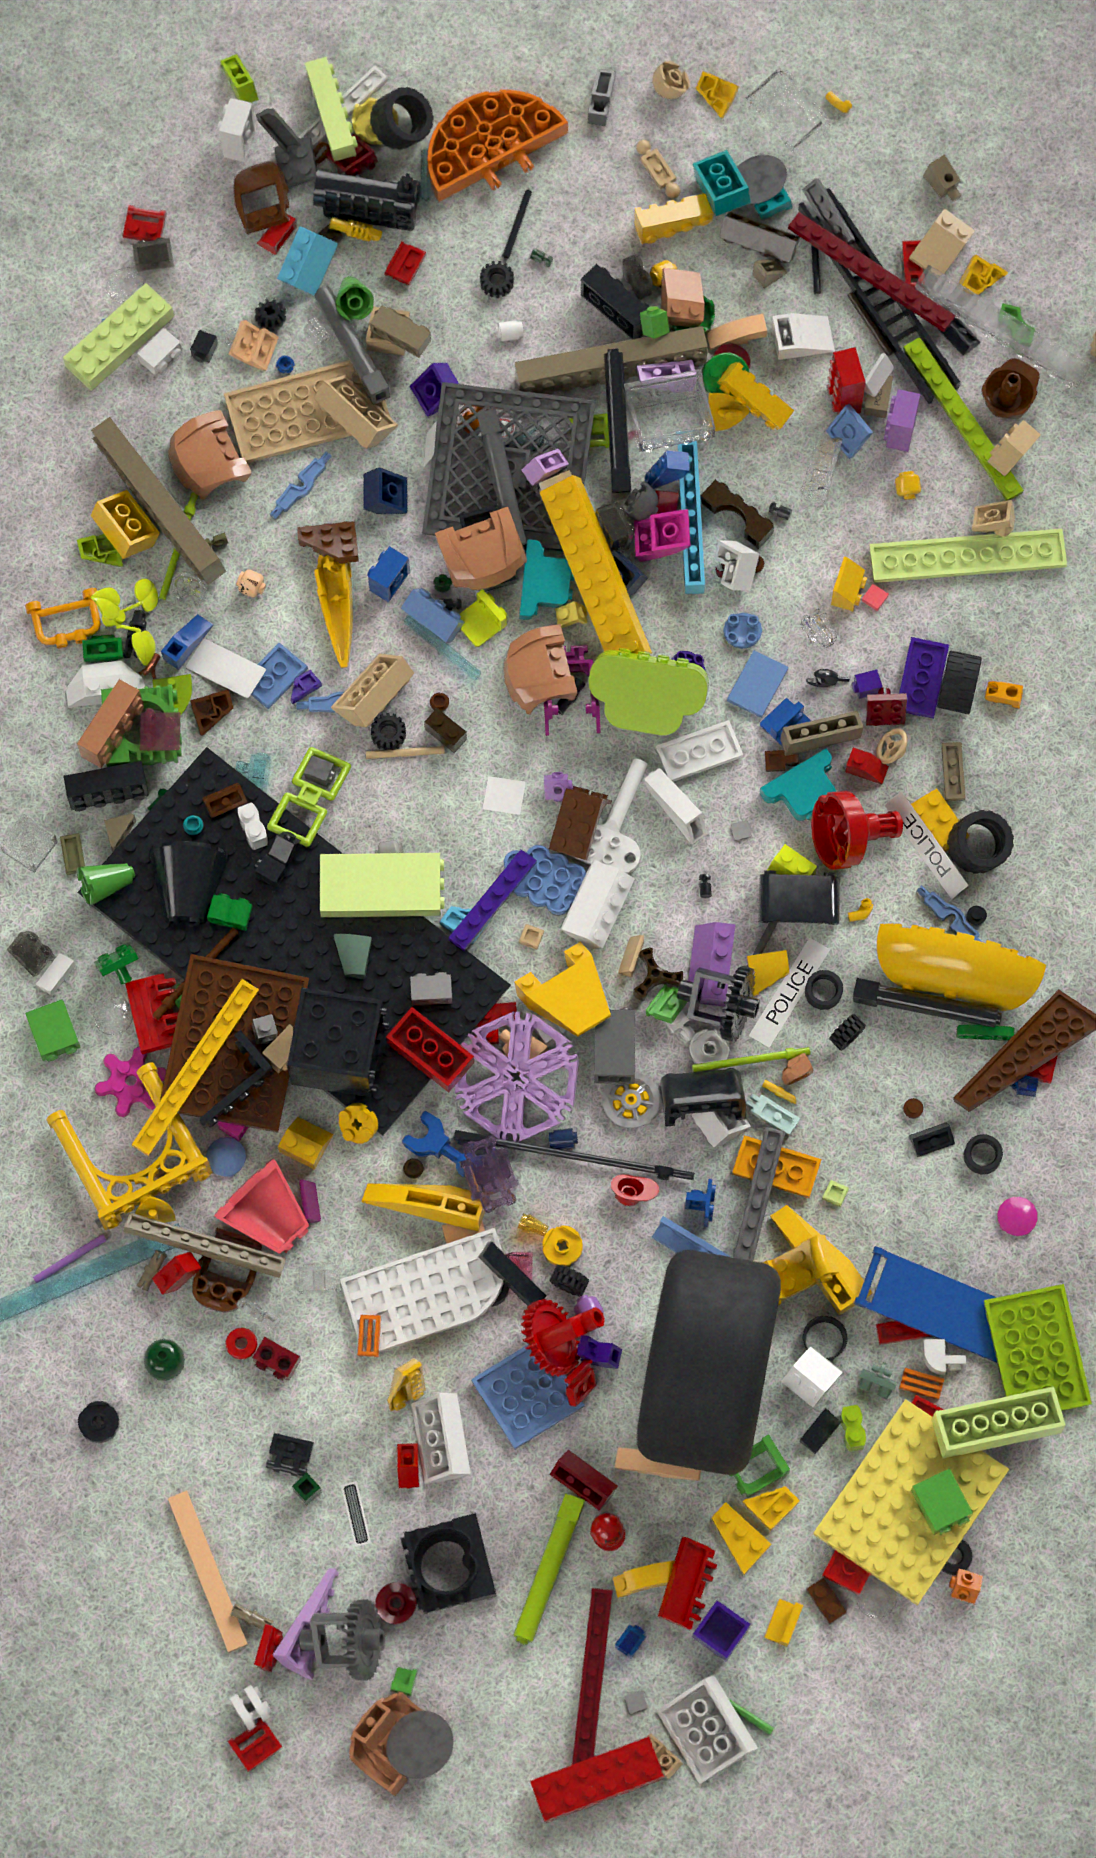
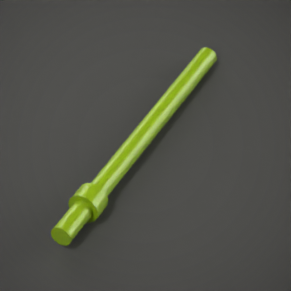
M191 492L188 504L185 505L183 511L190 521L191 517H194L198 495L194 492ZM175 548L172 552L159 599L166 600L180 556V553Z
M793 1047L786 1048L785 1051L693 1064L692 1071L700 1072L780 1059L791 1060L803 1053L806 1056L810 1055L811 1051L809 1047L794 1049Z

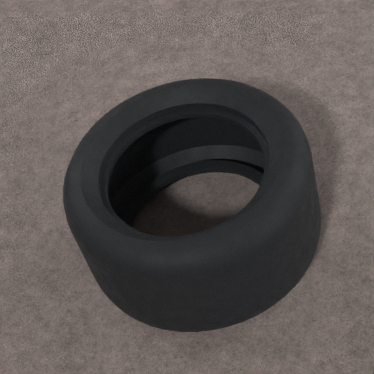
M683 1250L676 1253L670 1259L665 1272L655 1319L637 1425V1447L646 1459L723 1475H735L742 1472L748 1466L752 1454L781 1291V1279L778 1272L772 1266L761 1262L695 1250Z

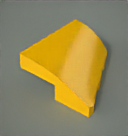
M702 71L696 90L718 113V116L724 118L740 86Z
M975 254L972 256L956 288L970 295L977 296L986 288L995 284L1001 277H1005L1008 272L995 263L990 264Z
M787 950L747 956L748 967L753 968L755 972L753 997L759 995V992L768 986L774 985L777 980L783 979L790 974Z

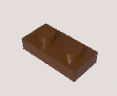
M824 1577L806 1588V1591L829 1625L847 1613Z

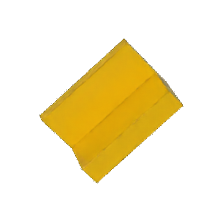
M779 1599L764 1638L788 1647L803 1605L797 1602L792 1604Z

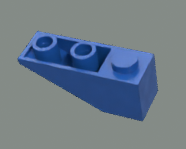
M666 450L650 470L646 472L645 482L653 489L683 478L689 471L688 452Z
M197 614L173 635L161 650L163 660L179 670L214 625Z

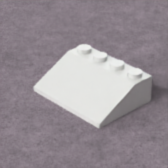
M715 1676L703 1679L657 1710L699 1784H702L758 1749Z

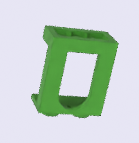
M769 1434L753 1445L750 1460L767 1451L776 1469L752 1483H744L739 1473L729 1475L730 1477H735L738 1482L735 1484L737 1490L741 1495L745 1494L747 1498L790 1472L789 1466Z

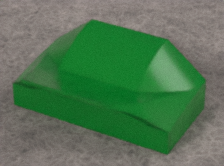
M113 634L92 636L89 640H82L84 662L103 663L123 659L121 637L116 638Z

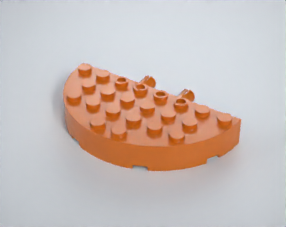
M500 89L497 92L485 91L457 103L446 113L442 121L437 124L429 143V180L437 201L440 202L485 178L492 191L496 190L495 186L497 189L500 188L502 183L495 175V172L515 161L519 163L524 173H528L527 169L532 171L534 165L527 155L567 134L568 121L554 106L543 102V99L517 90Z

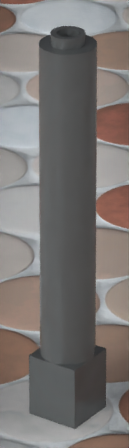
M325 286L317 289L314 297L360 377L363 388L372 404L374 405L390 398L389 386L380 370H377L350 321L342 317L338 312L336 296L332 289Z
M496 409L479 412L477 416L499 509L509 508L524 549L527 542Z

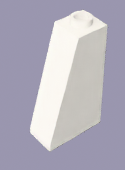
M660 768L649 773L644 779L647 790L687 840L694 844L705 836L707 830L702 812Z

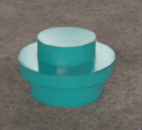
M195 815L187 817L183 823L185 832L190 835L199 834L203 829L202 819Z

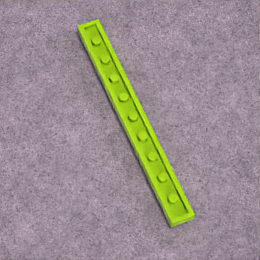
M920 337L903 346L904 352L1006 501L1011 500L1022 494L1024 490L1011 471L1004 476L987 462L992 457L990 452L994 448L993 444Z

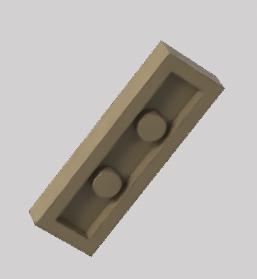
M962 742L942 743L945 801L965 800Z

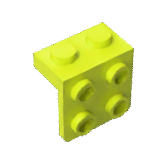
M483 589L476 593L477 601L459 614L461 616L460 619L465 622L460 630L475 647H480L507 626L508 615L502 607H498L494 603V597L489 592L486 594Z

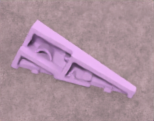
M333 1568L327 1570L273 1654L282 1666L311 1680L314 1676L311 1673L313 1661H316L315 1651H302L299 1638L302 1630H311L310 1619L314 1613L330 1611L326 1607L329 1596L334 1595L335 1590L331 1589L333 1579L339 1574Z

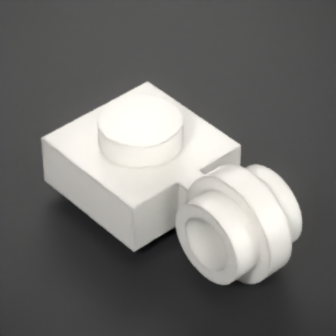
M682 1010L672 1024L664 1022L673 1034L680 1029L681 1032L679 1034L686 1043L688 1041L691 1042L696 1034L690 1026L685 1027L689 1023V1019Z

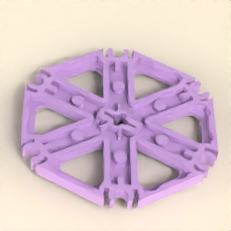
M511 1012L472 1030L477 1035V1038L473 1034H468L467 1036L472 1039L470 1045L462 1042V1046L468 1049L467 1051L477 1061L496 1075L469 1086L466 1083V1072L455 1086V1094L463 1091V1094L457 1095L456 1099L465 1098L466 1102L460 1108H470L463 1113L498 1139H501L502 1134V1139L507 1140L508 1134L511 1133L513 1141L517 1142L519 1136V1142L561 1124L562 1122L556 1117L560 1120H565L566 1118L562 1115V1110L572 1111V1108L566 1105V1102L574 1107L579 1060L571 1062V1060L576 1059L578 1055L570 1056L568 1050L574 1046L566 1045L564 1047V1045L571 1041L535 1014H532V1021L530 1022L531 1013H526L525 1020H521L520 1012ZM504 1025L511 1027L508 1057L486 1040L489 1032ZM539 1028L556 1041V1046L554 1049L529 1059L532 1032ZM560 1068H566L569 1072L567 1093L563 1096L558 1095L539 1081L538 1078ZM510 1072H512V1073H518V1072H520L521 1074L519 1075V1077L521 1078L522 1081L516 1080V1081L514 1082V1081H513L514 1077L512 1076V1074H511ZM504 1094L501 1124L494 1125L479 1113V1106ZM525 1097L548 1113L547 1121L530 1129L523 1126Z

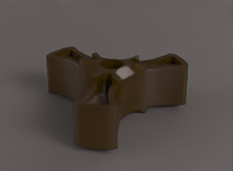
M652 947L640 951L639 958L646 965L647 976L642 984L633 990V994L637 999L644 1002L648 992L660 984H671L679 988L680 982L683 980V971L668 972L660 968L654 960Z

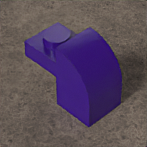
M582 1335L578 1344L577 1355L581 1357L580 1361L584 1359L592 1360L590 1365L618 1369L623 1349L613 1343L598 1342L588 1335Z

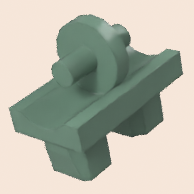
M883 1362L881 1367L873 1364L871 1369L879 1374L865 1369L862 1370L859 1388L870 1392L874 1382L881 1385L877 1395L887 1399L892 1390H895L897 1382L882 1376L891 1377L892 1371L885 1369L887 1363Z

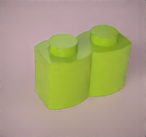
M858 1405L845 1406L842 1408L840 1422L845 1431V1446L849 1452L863 1450L866 1443V1433L861 1425V1409Z

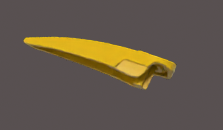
M319 554L317 568L314 570L318 587L317 593L338 663L341 668H346L349 665L353 630L351 563L339 564L328 555L324 557Z

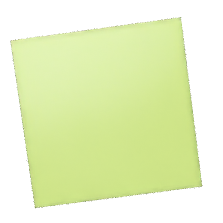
M830 1180L822 1199L841 1207L849 1188Z

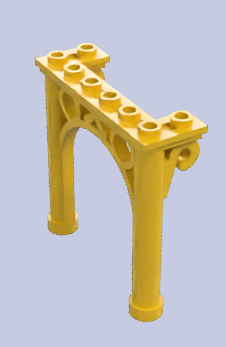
M147 1063L141 1066L136 1073L155 1107H157L160 1102L163 1083L157 1074L158 1070L155 1064ZM58 1110L50 1114L46 1119L50 1128L54 1129L95 1205L104 1230L114 1229L119 1226L120 1222L123 1221L121 1214L133 1211L148 1196L154 1197L158 1194H165L171 1190V1187L177 1184L182 1185L189 1181L190 1177L193 1178L194 1182L204 1181L213 1173L207 1157L204 1158L179 1113H177L167 1128L166 1145L157 1160L146 1169L125 1176L106 1174L92 1164L64 1110ZM173 1137L175 1138L181 1151L171 1150L173 1144ZM168 1156H178L181 1159L180 1164L172 1169L164 1166ZM160 1167L166 1175L154 1181ZM99 1178L110 1182L107 1186V1191L103 1188ZM131 1182L146 1186L133 1192L134 1189ZM117 1183L126 1184L128 1191L119 1197L112 1195V1190Z

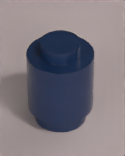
M573 1128L549 1132L550 1148L571 1149L575 1148V1144H578V1134L573 1132Z

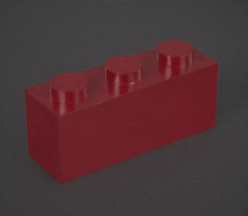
M569 1449L558 1459L549 1474L598 1511L607 1504L618 1487L617 1484Z

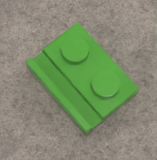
M664 984L645 1010L646 1016L649 1017L651 1015L655 1019L672 1024L688 1001L677 999L678 988H670L667 984Z

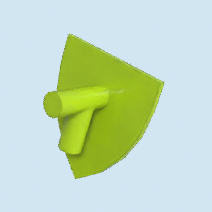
M191 674L152 679L153 688L158 685L166 687L172 684L173 690H177L178 701L174 702L175 708H178L179 715L181 716L186 710L192 695Z

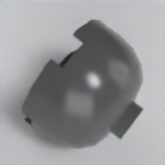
M645 481L640 483L642 487L639 490L635 488L624 503L627 508L622 510L625 516L635 521L646 520L650 515H654L658 511V507H656L658 495Z

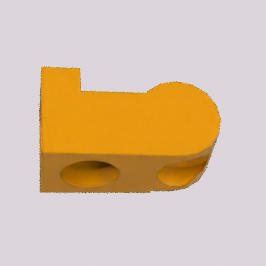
M989 681L984 698L991 702L1008 704L1020 709L1023 686Z

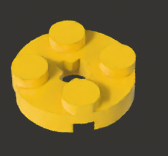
M362 1103L350 1104L339 1113V1126L343 1138L346 1141H352L357 1144L366 1143L373 1138L378 1130L376 1115L373 1111L370 1112L366 1108L367 1106ZM356 1119L362 1124L360 1127L356 1125Z
M563 1225L552 1228L543 1238V1254L555 1266L564 1265L569 1267L582 1254L583 1244L581 1236L570 1226ZM565 1241L568 1249L560 1251L557 1244H562Z

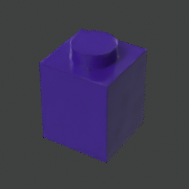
M878 669L855 674L854 682H851L854 694L857 693L859 699L865 698L867 695L878 694V690L883 688Z

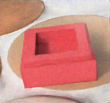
M872 584L863 596L862 601L878 611L889 594Z

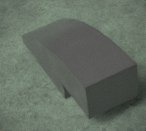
M597 69L587 124L606 126L616 71Z

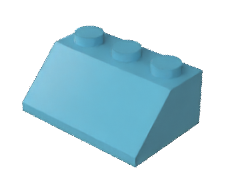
M299 226L277 279L311 295H315L324 279L338 243Z

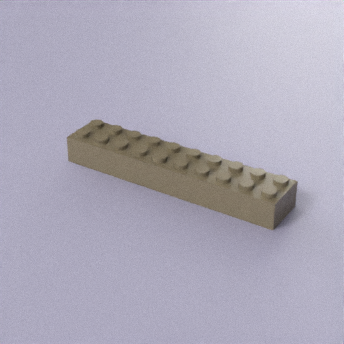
M703 326L670 332L655 339L643 337L515 362V380L518 391L551 395L556 391L568 392L573 388H588L598 383L604 385V353H607L608 349H619V352H623L624 379L627 380L629 377H639L636 369L638 365L693 360L694 367L701 366L707 362L708 346Z
M108 417L91 430L94 434L92 439L99 451L105 455L113 469L115 468L122 481L126 482L132 494L138 498L140 504L148 511L156 525H159L163 534L171 541L176 551L181 554L189 568H192L199 581L204 580L209 585L226 573L219 557L114 421Z

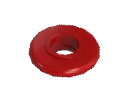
M242 1327L236 1328L228 1334L225 1346L229 1355L241 1360L247 1359L255 1353L258 1342L257 1337L250 1329ZM243 1338L247 1340L246 1348L238 1349L235 1343L238 1339Z

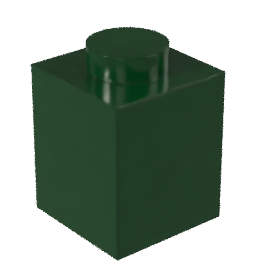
M308 1473L292 1485L293 1491L306 1506L322 1493L321 1487Z

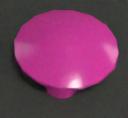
M1011 1197L1005 1200L1000 1205L997 1213L1001 1230L1013 1236L1029 1234L1035 1228L1038 1220L1035 1206L1028 1199L1022 1197Z

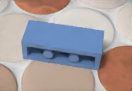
M413 589L401 609L445 642L453 641L465 623L460 619L461 616L457 612L449 611L445 608L446 604L442 601L434 600L430 597L431 593L426 589Z

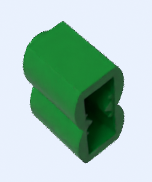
M219 893V895H213L207 920L214 924L246 931L253 907L246 899L238 898V900H232L229 895Z

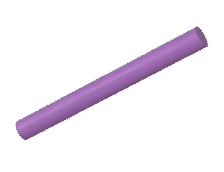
M101 1234L35 1275L33 1279L37 1284L107 1240Z

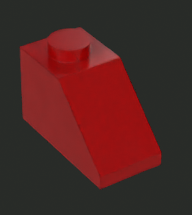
M853 747L845 772L883 785L889 766L883 764L872 753Z
M418 1443L397 1444L399 1488L411 1489L419 1487Z

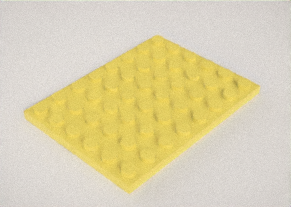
M905 1399L822 1519L813 1535L918 1606L1008 1473L1009 1468L982 1450L943 1459L931 1421L933 1417ZM950 1468L973 1514L969 1518L970 1521L962 1526L956 1524L946 1534L940 1535L937 1533L933 1535L911 1489L912 1486Z

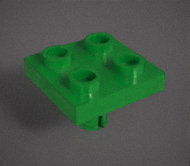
M123 944L109 955L108 953L100 955L94 963L102 976L115 971L122 985L132 980L126 965L139 958L130 944L127 946Z

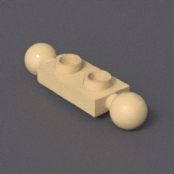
M640 140L636 145L637 152L643 155L640 161L659 189L666 187V195L669 198H677L681 190L677 184L673 183L676 181V176L657 148L650 151V142Z

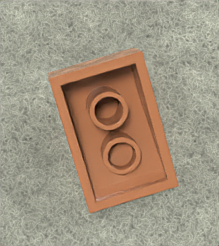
M669 268L662 269L661 309L667 311L669 325L695 328L704 321V297L700 273Z

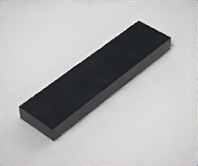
M492 1241L486 1244L478 1258L498 1278L502 1279L527 1306L546 1298L547 1295Z

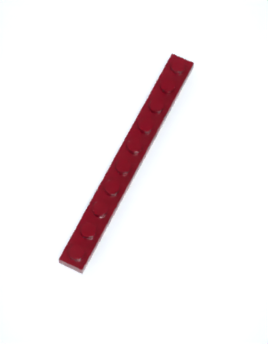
M800 212L788 225V230L942 332H945L954 321L956 315Z
M592 1588L572 1765L592 1758L595 1755L613 1590Z

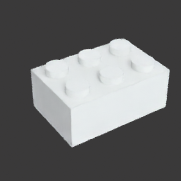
M230 98L229 103L225 104L223 109V121H219L217 131L220 133V149L223 151V157L245 162L256 131L252 103Z

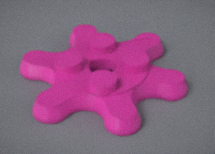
M140 1046L133 1050L132 1057L128 1061H121L116 1055L107 1054L103 1059V1063L111 1072L110 1078L107 1081L98 1082L94 1088L98 1096L111 1094L117 1098L118 1102L115 1112L119 1117H126L130 1113L132 1104L135 1102L143 1103L150 1110L156 1108L136 1073L141 1066L145 1065L147 1054L142 1055ZM158 1067L157 1074L161 1081H164L167 1069ZM129 1076H134L137 1079V1082L132 1086L125 1083Z

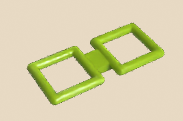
M314 747L308 748L292 778V784L302 788L298 796L289 792L283 795L267 825V829L276 834H280L283 831L291 832L278 826L277 823L287 804L292 802L318 814L306 837L291 832L296 835L297 839L301 840V845L309 847L327 815V810L317 805L320 797L330 801L336 798L351 769V764ZM311 756L323 759L342 768L330 792L301 779Z

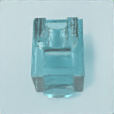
M265 753L251 754L250 763L236 761L237 771L241 774L248 773V779L252 783L269 785L272 765L271 756Z

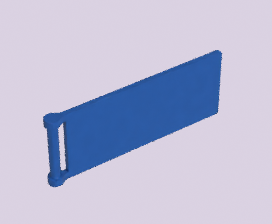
M874 1246L872 1251L874 1255L859 1296L855 1298V1305L869 1309L938 1339H945V1342L997 1363L983 1303L984 1300L997 1297L892 1254L883 1248ZM884 1257L886 1262L870 1303L866 1298L880 1259Z

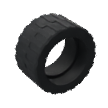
M400 87L379 98L372 107L370 123L373 133L383 145L388 146L390 149L402 150L422 141L430 134L433 127L434 116L432 107L429 104L430 102L422 93L410 87ZM394 103L402 106L408 112L412 123L410 134L402 131L396 125L392 116Z
M949 651L937 704L938 708L970 714L982 657Z
M979 810L963 817L953 825L952 830L949 832L947 843L949 854L957 866L966 872L978 874L986 873L1000 866L1010 857L1014 847V835L1012 834L1011 826L1000 814L990 810ZM971 825H981L987 828L993 835L995 852L990 859L978 858L969 850L966 834Z

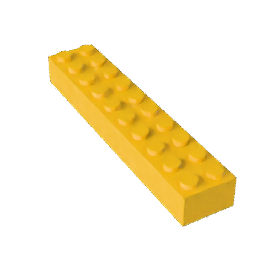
M572 475L540 491L539 493L603 650L619 651V648L631 650L630 653L638 654L639 651L652 654L581 478Z

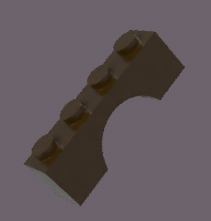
M715 479L700 495V503L713 514L721 511H732L741 516L746 525L744 538L758 550L774 533L773 522L767 517H762L754 506L747 505L740 495L733 494L725 483L718 482Z

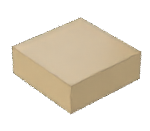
M525 924L519 944L537 950L544 930Z

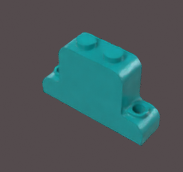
M527 540V561L524 566L519 619L521 620L532 619L534 615H537L539 606L558 608L566 605L568 600H572L573 596L570 581H574V576L567 559L543 556L544 547L536 540Z
M826 748L760 787V796L766 803L775 804L782 800L793 817L798 821L812 820L813 808L820 795H827V792H836L835 787L825 774L832 769V756Z

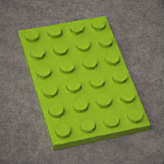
M1064 1284L983 1301L1005 1397L1054 1387L1061 1411L1092 1405Z

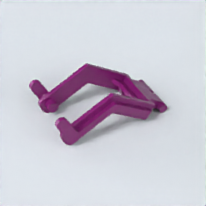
M588 645L571 646V652H566V646H564L570 673L584 672L589 677L594 662L593 659L584 660V653H588ZM590 691L591 704H586V714H592V717L596 718V732L601 734L599 700ZM552 699L544 702L545 736H549V720L553 719V715H558V705H552Z

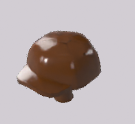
M1018 358L1007 360L1001 367L995 368L990 373L982 386L981 393L985 405L994 416L999 418L1016 419L1022 417L1031 407L1037 396L1036 388L1040 379V373L1037 369Z

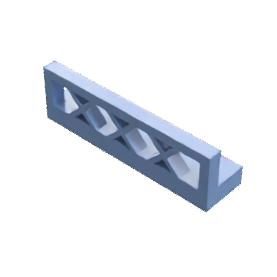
M664 1216L661 1218L660 1225L652 1236V1239L676 1253L683 1250H695L731 1257Z

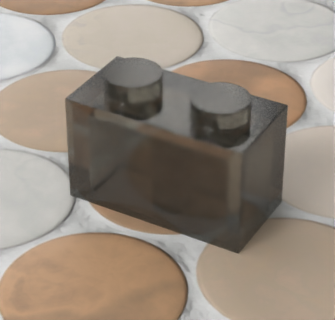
M157 238L153 241L142 240L132 244L137 272L174 267L170 238Z

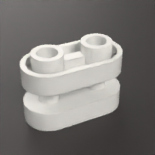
M252 1685L244 1689L247 1695L241 1699L237 1694L230 1697L231 1702L249 1731L256 1727L253 1722L254 1720L261 1717L264 1722L271 1718L269 1713L272 1712L266 1701L261 1702L260 1699L263 1696L258 1687L253 1688ZM252 1702L256 1710L248 1713L244 1706Z

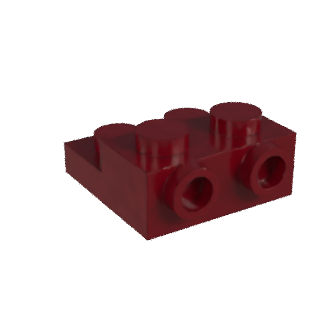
M354 133L351 137L355 136L358 147L355 148L356 156L334 161L331 149L325 154L326 158L336 167L339 174L346 172V175L356 176V174H360L361 176L366 170L374 169L378 163L375 151Z

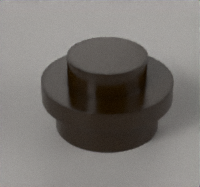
M412 1158L405 1162L403 1170L408 1178L416 1179L422 1175L424 1167L420 1160Z

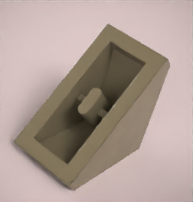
M776 258L758 260L753 263L752 275L763 289L787 273Z
M132 813L104 820L112 852L127 837L136 823L135 815Z

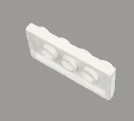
M729 720L656 746V751L664 771L673 782L743 757L742 750Z

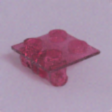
M150 708L146 709L145 713H141L140 751L180 750L181 713H155L154 709Z

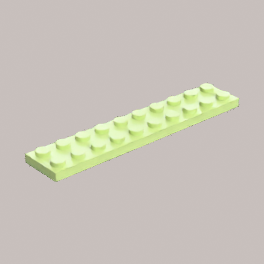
M1063 529L1014 532L1004 537L989 534L870 544L869 546L873 583L1067 567Z

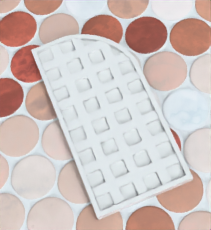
M492 1228L340 1279L357 1337L359 1338L360 1315L381 1316L379 1353L470 1323L482 1316L494 1304L504 1283L478 1258L486 1244L490 1241L503 1252L496 1229ZM366 1319L364 1329L363 1351H366L367 1348L368 1320ZM373 1320L371 1352H374L376 1320Z

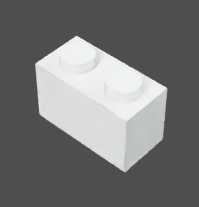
M163 328L137 353L139 362L154 375L159 371L163 372L167 368L168 363L181 354V343Z

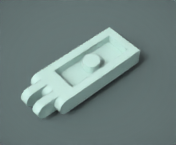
M751 1094L750 1099L756 1103L754 1104L749 1100L746 1102V1105L751 1108L750 1112L772 1127L785 1131V1135L788 1137L800 1121L799 1117L763 1095L758 1097Z

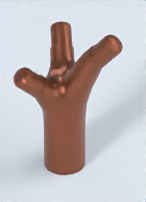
M154 653L148 665L138 672L139 675L143 674V676H146L151 672L152 678L156 679L155 668L161 656Z

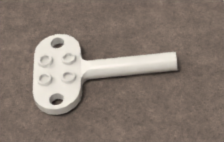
M636 758L633 759L605 824L597 825L588 859L573 858L591 865L592 860H596L621 869L627 874H630L637 868L641 858L640 848L634 840L621 834L619 830L648 766L646 762ZM627 855H633L636 860L634 863L629 864L624 858Z

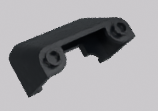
M764 870V874H760L758 923L839 924L840 877L836 876L835 872H824V876L779 875L776 874V871Z
M734 1068L679 1074L668 1073L660 1080L665 1127L675 1126L676 1119L680 1117L681 1120H685V1114L725 1111L726 1116H730V1113L735 1115L736 1120H746V1100L740 1071Z

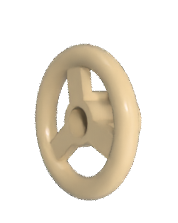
M892 729L880 739L876 748V757L883 764L893 763L904 756L908 743L906 732L902 729ZM898 734L902 740L895 742L891 736ZM885 742H886V743H887V746H886V749H887V750L885 751L884 755L882 756V748H883V746H884V744H885Z

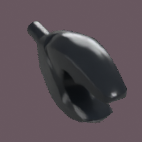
M830 669L816 670L814 672L815 678L806 679L807 684L820 688L834 686L837 684V681H850L849 677H838L837 672Z

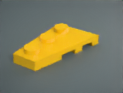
M726 1502L711 1517L742 1574L745 1575L772 1544Z

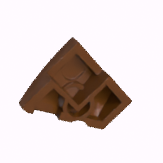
M228 689L190 700L200 736L206 734L234 708Z

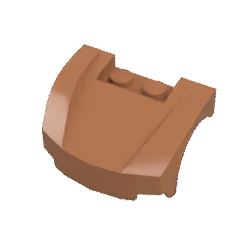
M221 410L204 413L190 419L177 429L170 438L168 455L173 471L181 484L186 489L190 488L199 495L201 500H204L211 491L221 484L233 480L246 482L252 474L245 458H239L226 432L228 424Z
M508 507L491 512L490 519L457 531L450 527L435 533L452 583L456 588L467 587L471 590H481L496 586L515 576L516 570L526 563L527 558Z
M561 624L544 626L528 631L511 642L503 667L505 684L513 702H517L529 715L537 705L545 701L557 698L574 700L577 695L574 676L570 675L563 646L565 640Z
M403 1692L394 1693L385 1699H379L364 1713L351 1735L349 1750L350 1760L393 1796L398 1794L408 1779L397 1772L388 1759L386 1747L389 1733L393 1726L405 1715L416 1711H423Z

